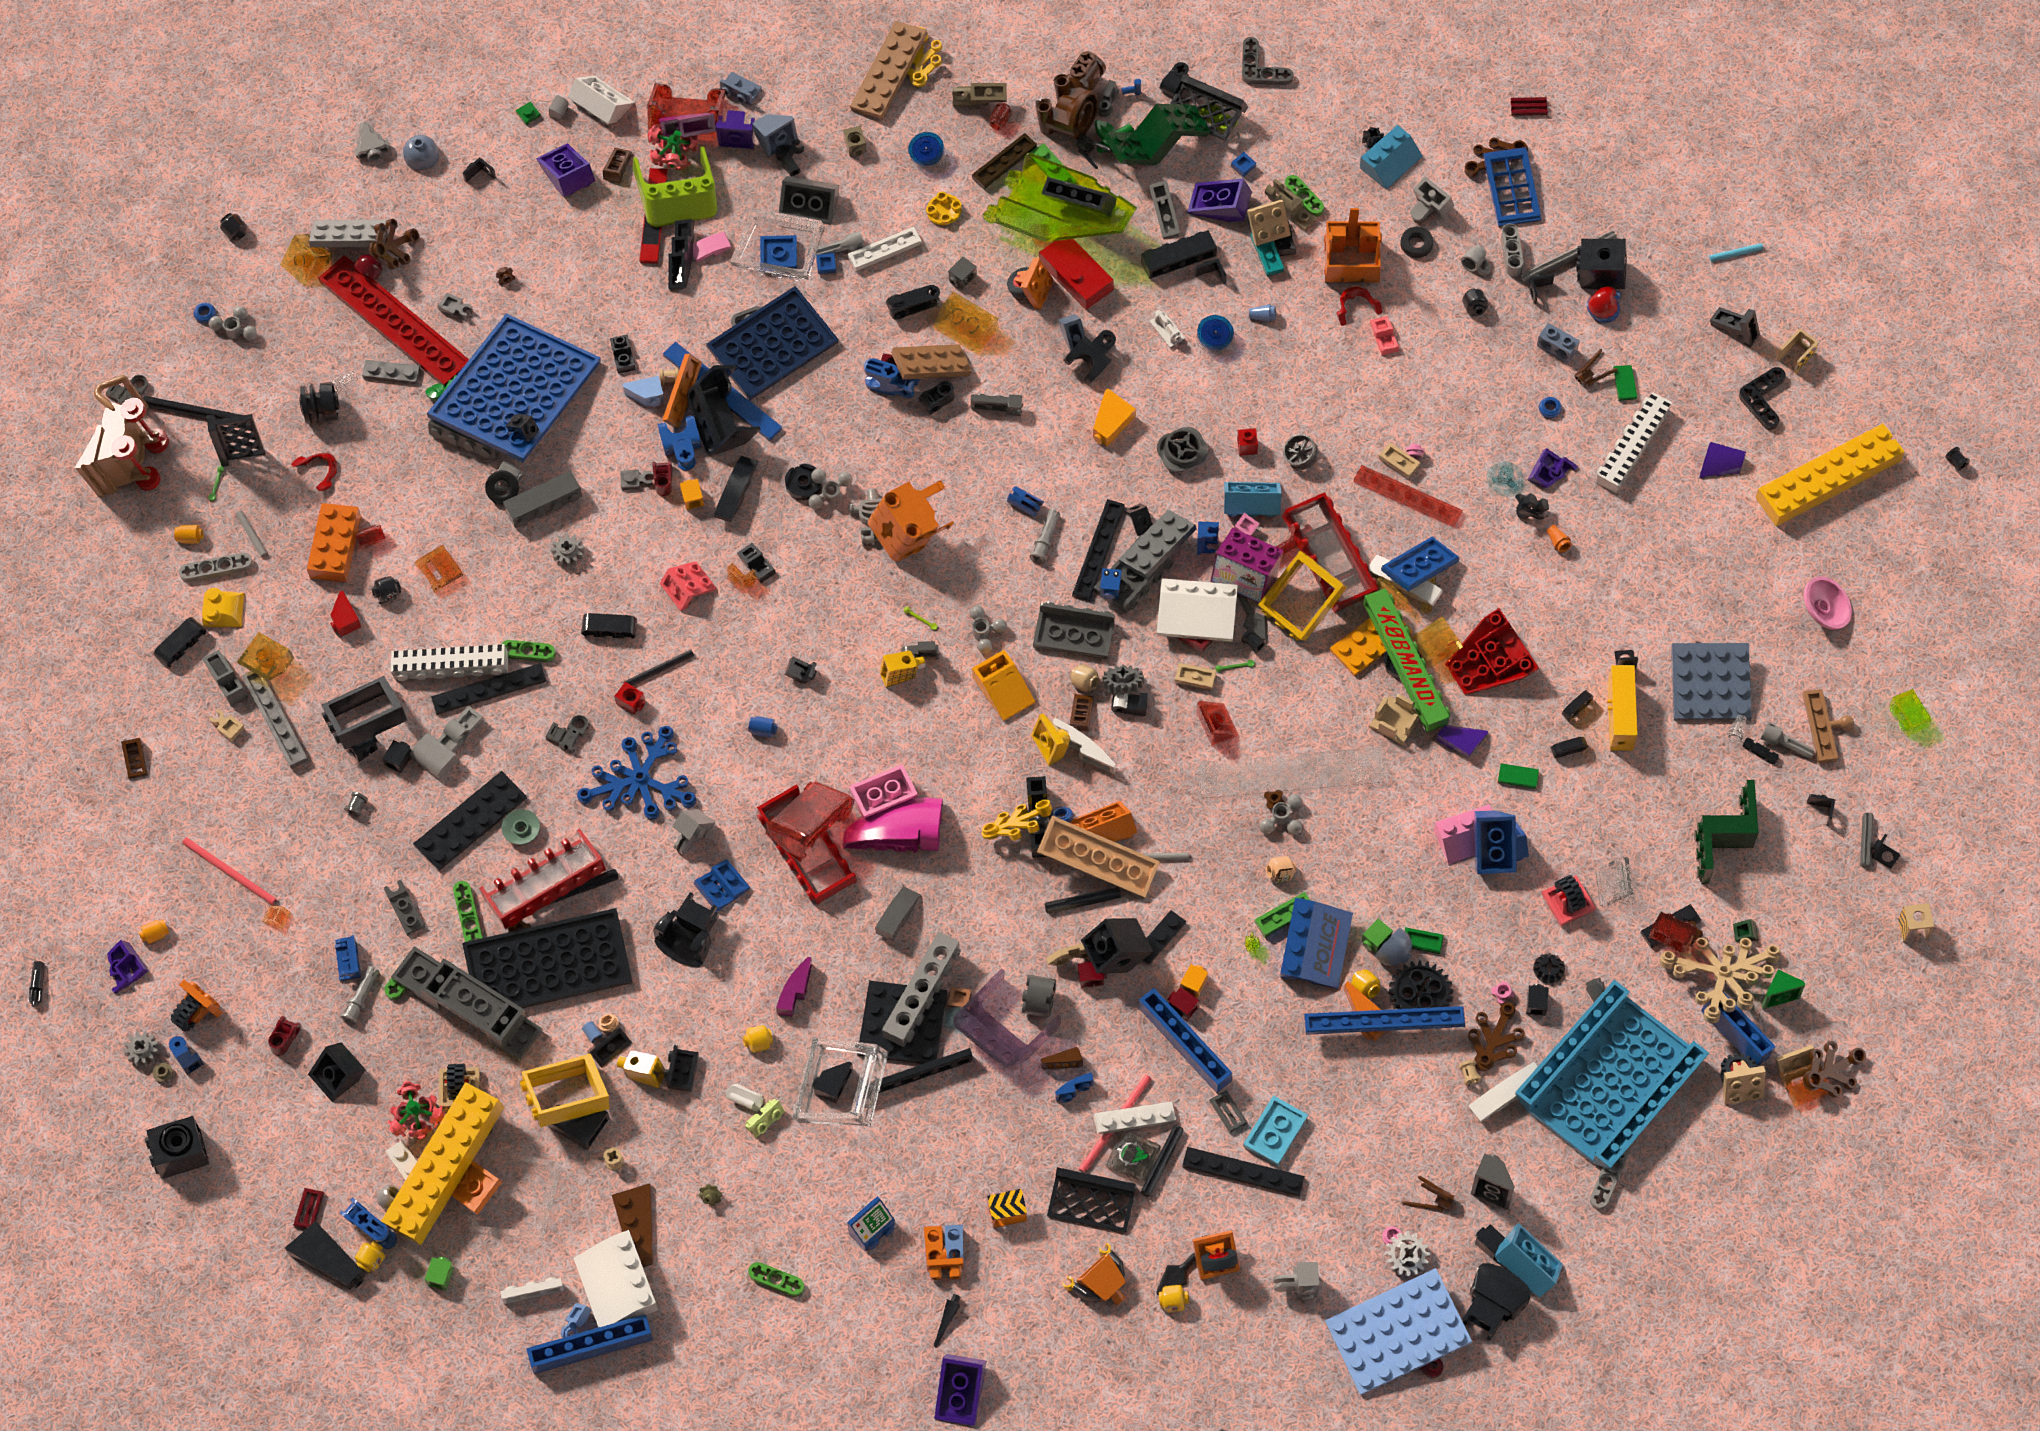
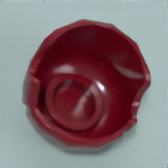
M369 254L361 255L354 265L364 275L375 280L378 279L383 271L382 263L379 260H375Z

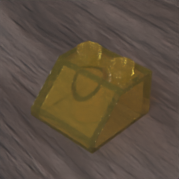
M310 234L294 235L280 264L304 286L328 266L333 256L325 247H310Z
M1443 616L1411 637L1430 667L1437 665L1463 647Z
M258 632L237 663L270 681L286 671L294 656L290 649Z

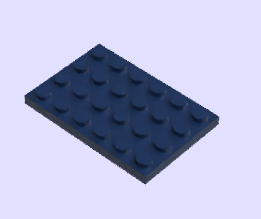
M794 286L706 343V347L720 365H737L738 369L730 375V378L750 401L837 344L839 339L798 288Z

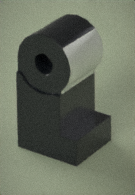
M1140 693V695L1113 694L1111 710L1124 714L1146 716L1148 693Z

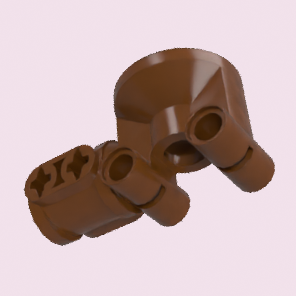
M1090 51L1082 52L1072 65L1070 74H1059L1054 77L1053 81L1057 98L1056 107H1052L1051 102L1046 99L1040 100L1036 104L1041 133L1050 135L1057 131L1077 140L1081 135H1086L1095 120L1098 109V96L1092 90L1097 85L1098 78L1106 71V65L1101 58Z

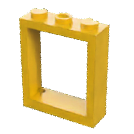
M1299 551L1258 605L1262 608L1261 612L1268 618L1272 616L1277 620L1275 623L1279 627L1290 630V636L1297 641L1300 639L1306 641L1348 587L1308 555ZM1305 564L1334 587L1335 590L1305 629L1301 631L1271 607V605L1300 567Z
M591 1054L522 1072V1080L519 1081L522 1093H526L527 1106L532 1107V1118L534 1121L537 1120L540 1128L609 1109V1095ZM586 1073L595 1094L594 1097L541 1110L532 1087Z

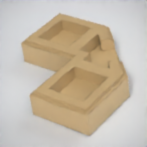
M1081 943L1059 949L1047 957L1046 960L1048 965L1063 966L1073 958L1089 959V956Z

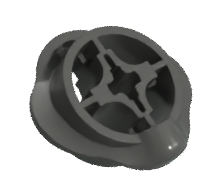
M1182 427L1165 434L1159 439L1157 444V452L1163 464L1173 472H1183L1193 466L1200 465L1206 460L1209 452L1201 433L1192 427Z

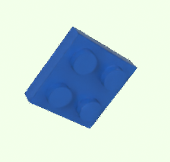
M797 235L760 236V270H797Z

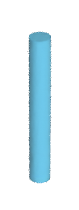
M1759 243L1709 255L1710 262L1761 251L1763 250V245Z

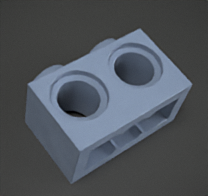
M1548 323L1538 337L1537 347L1569 364L1578 351L1580 340Z

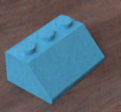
M1397 125L1361 157L1360 169L1383 188L1387 189L1419 161L1423 155L1411 135Z
M1224 482V514L1232 517L1244 513L1250 517L1258 515L1276 517V515H1281L1280 483Z
M1519 1223L1499 1245L1495 1254L1498 1262L1523 1280L1531 1293H1535L1539 1298L1557 1283L1563 1266L1562 1262Z

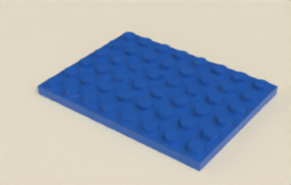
M506 313L427 412V416L523 463L600 364L601 357ZM522 414L533 417L539 432L530 441H525L521 433L510 432L505 425L514 415Z

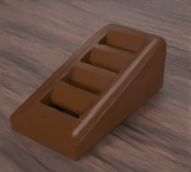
M614 148L602 171L603 180L620 184L632 151ZM623 154V155H621V156H625V157H624V159H623V158L616 157V155Z
M1074 695L1070 726L1079 731L1089 732L1094 696ZM1078 699L1088 700L1089 703H1079ZM1077 706L1088 707V709H1078ZM1076 712L1086 713L1087 715H1078ZM1075 718L1086 719V721H1077Z
M141 738L121 741L128 779L148 775ZM137 746H138V749H137V750H132V751H128V750H127V748H132V747H137ZM138 753L140 755L138 757L129 758L128 756ZM141 760L140 764L130 765V762ZM142 767L143 771L131 773V769Z
M1078 1047L1040 1059L1042 1069L1083 1066V1059Z

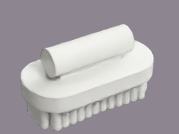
M733 1084L726 1090L727 1099L758 1112L763 1106L764 1098H762L763 1095L760 1093L758 1094L738 1084Z

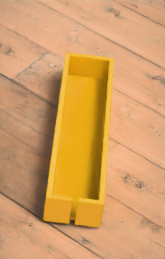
M1882 423L1758 488L1756 500L1777 527L1901 462L1905 451L1896 439L1892 440L1893 435L1885 424Z
M465 1082L381 1222L394 1232L402 1236L404 1235L407 1239L420 1246L422 1245L505 1108L499 1099Z

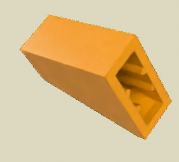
M1108 388L1105 390L1093 427L1094 440L1098 444L1103 443L1106 446L1136 417V408Z

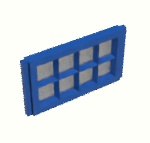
M1526 147L1483 153L1498 227L1509 223L1521 224L1541 221V213Z

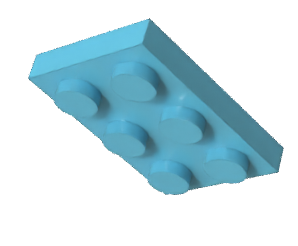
M1273 1095L1245 1140L1243 1147L1278 1166L1307 1120L1308 1114Z

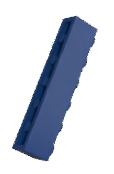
M1155 988L1139 999V1009L1216 1093L1232 1082L1233 1073Z
M644 1314L526 1348L531 1369L534 1374H538L653 1340L647 1316Z

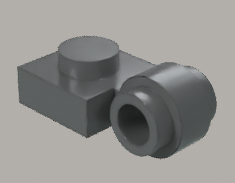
M1112 80L1108 81L1103 93V100L1098 104V110L1102 116H1109L1113 112L1112 102L1114 99H1117L1119 94L1117 84Z

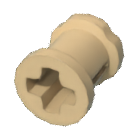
M675 368V370L665 371L660 369L661 386L665 383H675L679 369Z
M1475 1060L1462 1062L1458 1066L1463 1072L1465 1085L1478 1083L1482 1079L1477 1073Z
M612 1147L605 1151L604 1159L607 1168L614 1171L620 1169L623 1165L620 1150Z

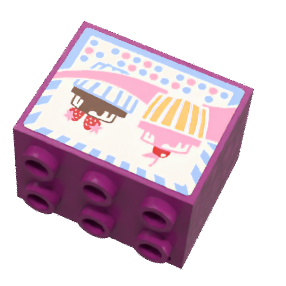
M1232 528L1216 552L1210 582L1238 585L1237 594L1260 603L1277 580L1283 550Z

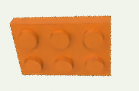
M472 1160L451 1196L478 1215L502 1181Z

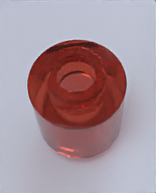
M1006 103L996 104L989 117V125L993 129L1001 130L1005 127L1012 114L1010 106Z
M375 524L359 530V535L356 536L359 545H364L365 548L378 544L385 539L381 525L376 526Z

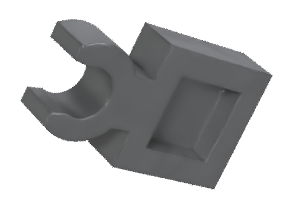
M446 293L438 305L440 311L453 317L458 313L463 319H468V314L464 313V311H473L470 304H463V299L450 293Z
M639 470L620 471L621 490L640 489V484L646 486L653 485L652 480H646V477L653 476L652 471H645L643 474H639Z

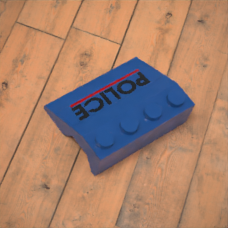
M1295 898L1280 978H1293L1308 981L1315 985L1339 989L1353 913L1316 901Z

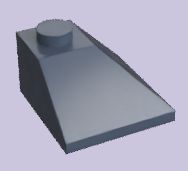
M766 114L752 123L754 134L768 157L776 153L777 146L791 144L794 140L798 139L795 121L792 116Z

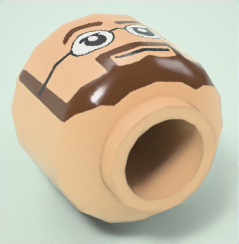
M1287 856L1272 858L1266 865L1267 877L1275 883L1288 882L1293 879L1296 873V864Z

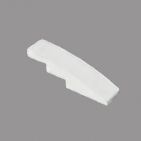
M1379 555L1375 556L1369 565L1368 572L1383 579L1390 586L1400 589L1405 595L1434 606L1443 592L1442 589L1429 581H1425L1408 592L1381 571L1382 565L1390 560Z
M1054 718L1053 723L1057 728L1068 732L1070 736L1069 747L1079 751L1080 760L1111 774L1115 773L1116 764L1097 744L1074 727Z
M1533 1062L1468 1105L1482 1123L1496 1111L1499 1112L1511 1102L1518 1100L1515 1092L1538 1066Z

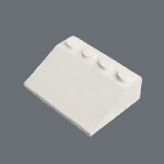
M1162 579L1157 636L1233 642L1238 585Z
M629 1230L611 1236L574 1257L598 1327L658 1311Z

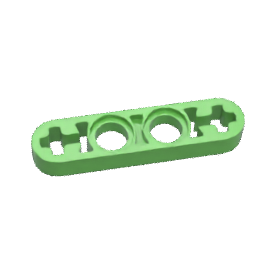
M459 881L454 885L453 892L465 942L472 941L471 934H475L476 939H481L483 936L471 887L466 881ZM461 886L466 889L464 891L466 898L462 899L461 893L457 892ZM468 903L472 905V908L469 912H463L461 910V907L464 904ZM469 921L476 923L475 928L472 930L465 928L466 923Z

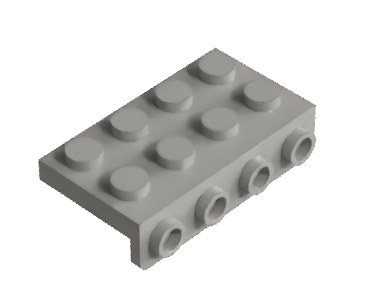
M314 220L309 245L310 247H369L372 242H375L377 235L374 231V226L380 223L385 224L387 220ZM388 229L386 230V233L383 236L382 243L384 242V238L387 236Z

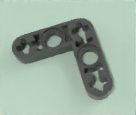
M1254 37L1245 38L1242 54V80L1245 83L1289 85L1292 83L1294 74L1289 68L1258 67L1259 42ZM1249 43H1253L1252 52H1249ZM1247 58H1253L1255 62L1249 64L1245 60ZM1248 69H1252L1251 78L1248 77ZM1269 73L1273 77L1271 79H1265L1263 75ZM1284 74H1287V79H1284Z

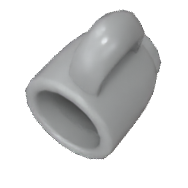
M1472 247L1462 256L1461 264L1466 270L1470 272L1477 271L1483 276H1487L1490 273V265L1485 259L1486 251L1483 247ZM1482 264L1485 265L1483 270L1480 268Z
M504 461L498 471L504 470L512 473L517 478L518 483L523 476L519 468L507 461ZM496 482L495 490L499 494L505 493L509 490V485L501 487Z

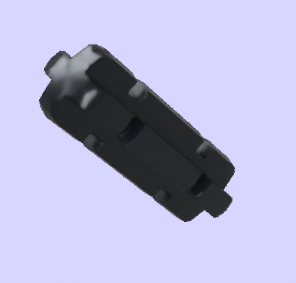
M1747 737L1743 742L1745 749H1751L1752 753L1763 759H1768V762L1771 764H1775L1778 761L1779 754L1774 751L1770 752V749L1758 742L1754 743L1755 740Z

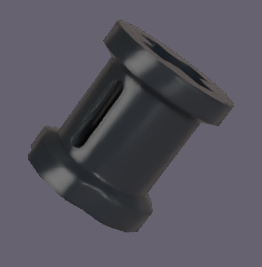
M1957 446L1951 449L1945 456L1946 459H1950L1956 466V471H1960L1970 463V459L1965 458Z
M1250 628L1242 636L1241 642L1247 643L1253 648V652L1257 653L1266 644V639H1261L1254 633V629Z

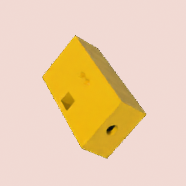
M1611 665L1607 680L1610 750L1633 751L1637 739L1635 665Z

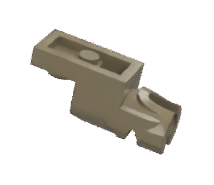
M971 83V86L952 88V106L988 105L989 102H1007V83Z
M1274 179V186L1268 185L1265 189V194L1272 202L1282 200L1287 219L1305 232L1317 221V217L1303 207L1304 202L1287 187L1285 188L1277 179Z

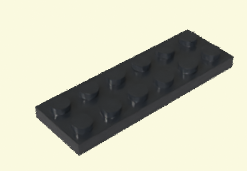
M500 771L415 841L413 845L439 872L525 801L527 796L503 771Z

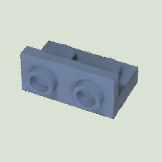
M731 72L726 80L721 79L719 82L720 90L726 96L732 95L743 104L751 105L762 90L761 86L734 72Z

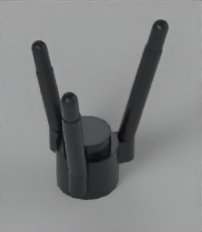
M1085 134L1081 135L1076 143V146L1080 148L1078 152L1095 169H1098V166L1088 156L1087 151L1091 152L1097 146L1113 153L1112 149L1094 141Z

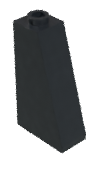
M316 1221L285 1247L289 1256L349 1290L353 1287H359L364 1281L363 1278L366 1277L363 1270Z

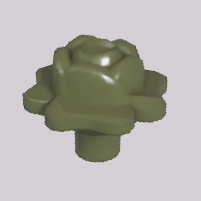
M707 1184L699 1189L700 1193L698 1196L703 1200V1203L714 1206L716 1203L721 1202L722 1192L718 1190L716 1185Z

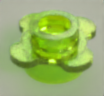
M1251 932L1250 936L1245 937V947L1247 952L1253 951L1254 955H1256L1257 949L1260 948L1259 937L1254 935V932Z

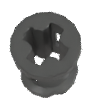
M352 792V798L344 810L348 814L360 817V811L364 803H367L368 798L359 792Z

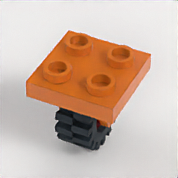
M183 979L179 984L187 994L177 1004V1008L173 1010L174 1013L171 1014V1021L182 1031L186 1032L190 1031L191 1028L193 1029L195 1024L208 1012L216 1018L223 1013L219 1009L221 1005L193 981L188 983Z

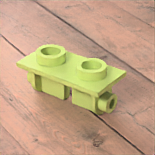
M769 1100L760 1109L761 1116L756 1113L746 1121L745 1128L749 1132L751 1131L755 1138L766 1132L767 1128L774 1121L780 1119L785 1112L779 1100Z

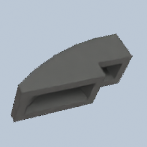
M219 650L202 658L231 707L248 698L243 686Z
M903 887L875 927L876 934L894 941L921 894Z

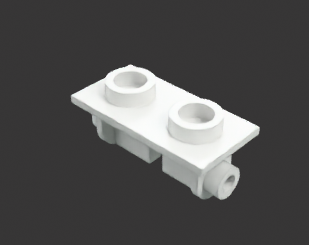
M1157 310L1154 313L1155 318L1149 322L1170 348L1185 340V337L1165 312Z

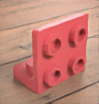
M697 562L667 569L660 582L661 587L680 611L688 607L694 596L709 593L716 589V586Z

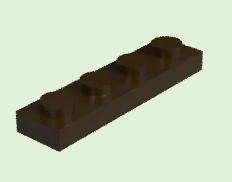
M1024 133L974 172L972 179L983 189L987 188L1029 155V152L1037 148V143Z

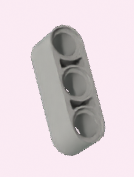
M1509 223L1502 228L1501 245L1506 273L1511 277H1517L1522 273L1523 255L1518 228L1516 225Z

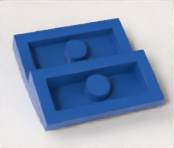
M728 859L711 867L709 873L694 881L695 887L711 906L713 904L717 906L716 912L750 889V886Z

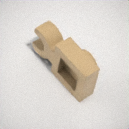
M217 709L216 712L220 717L218 719L210 717L209 719L213 725L218 726L217 731L232 742L245 729L244 725L231 715L225 718L223 712Z

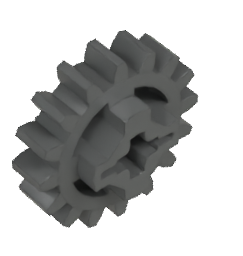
M1116 665L1115 669L1108 668V672L1104 671L1102 682L1104 689H1108V692L1114 691L1115 695L1121 693V695L1125 693L1132 694V691L1138 692V688H1143L1144 675L1142 671H1139V668L1132 669V665L1129 667L1125 665L1118 667Z

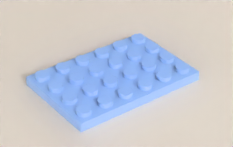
M1436 1268L1325 1320L1360 1395L1383 1386L1472 1343Z

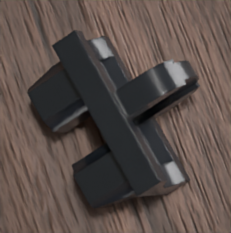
M1520 493L1515 495L1519 503L1516 507V514L1519 518L1526 519L1532 517L1538 520L1545 518L1544 512L1549 510L1547 499L1537 500V497L1531 493L1526 496Z

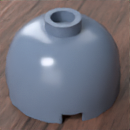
M415 135L405 143L403 157L407 166L420 171L431 168L437 163L439 149L432 138L426 135Z
M1399 927L1377 951L1375 957L1388 966H1396L1401 962L1405 964L1411 957L1409 953L1412 949V941L1409 935Z

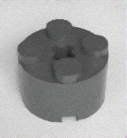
M1028 974L1026 982L1028 987L1027 990H1024L1022 996V1013L1049 1018L1053 1007L1054 993L1056 992V979Z

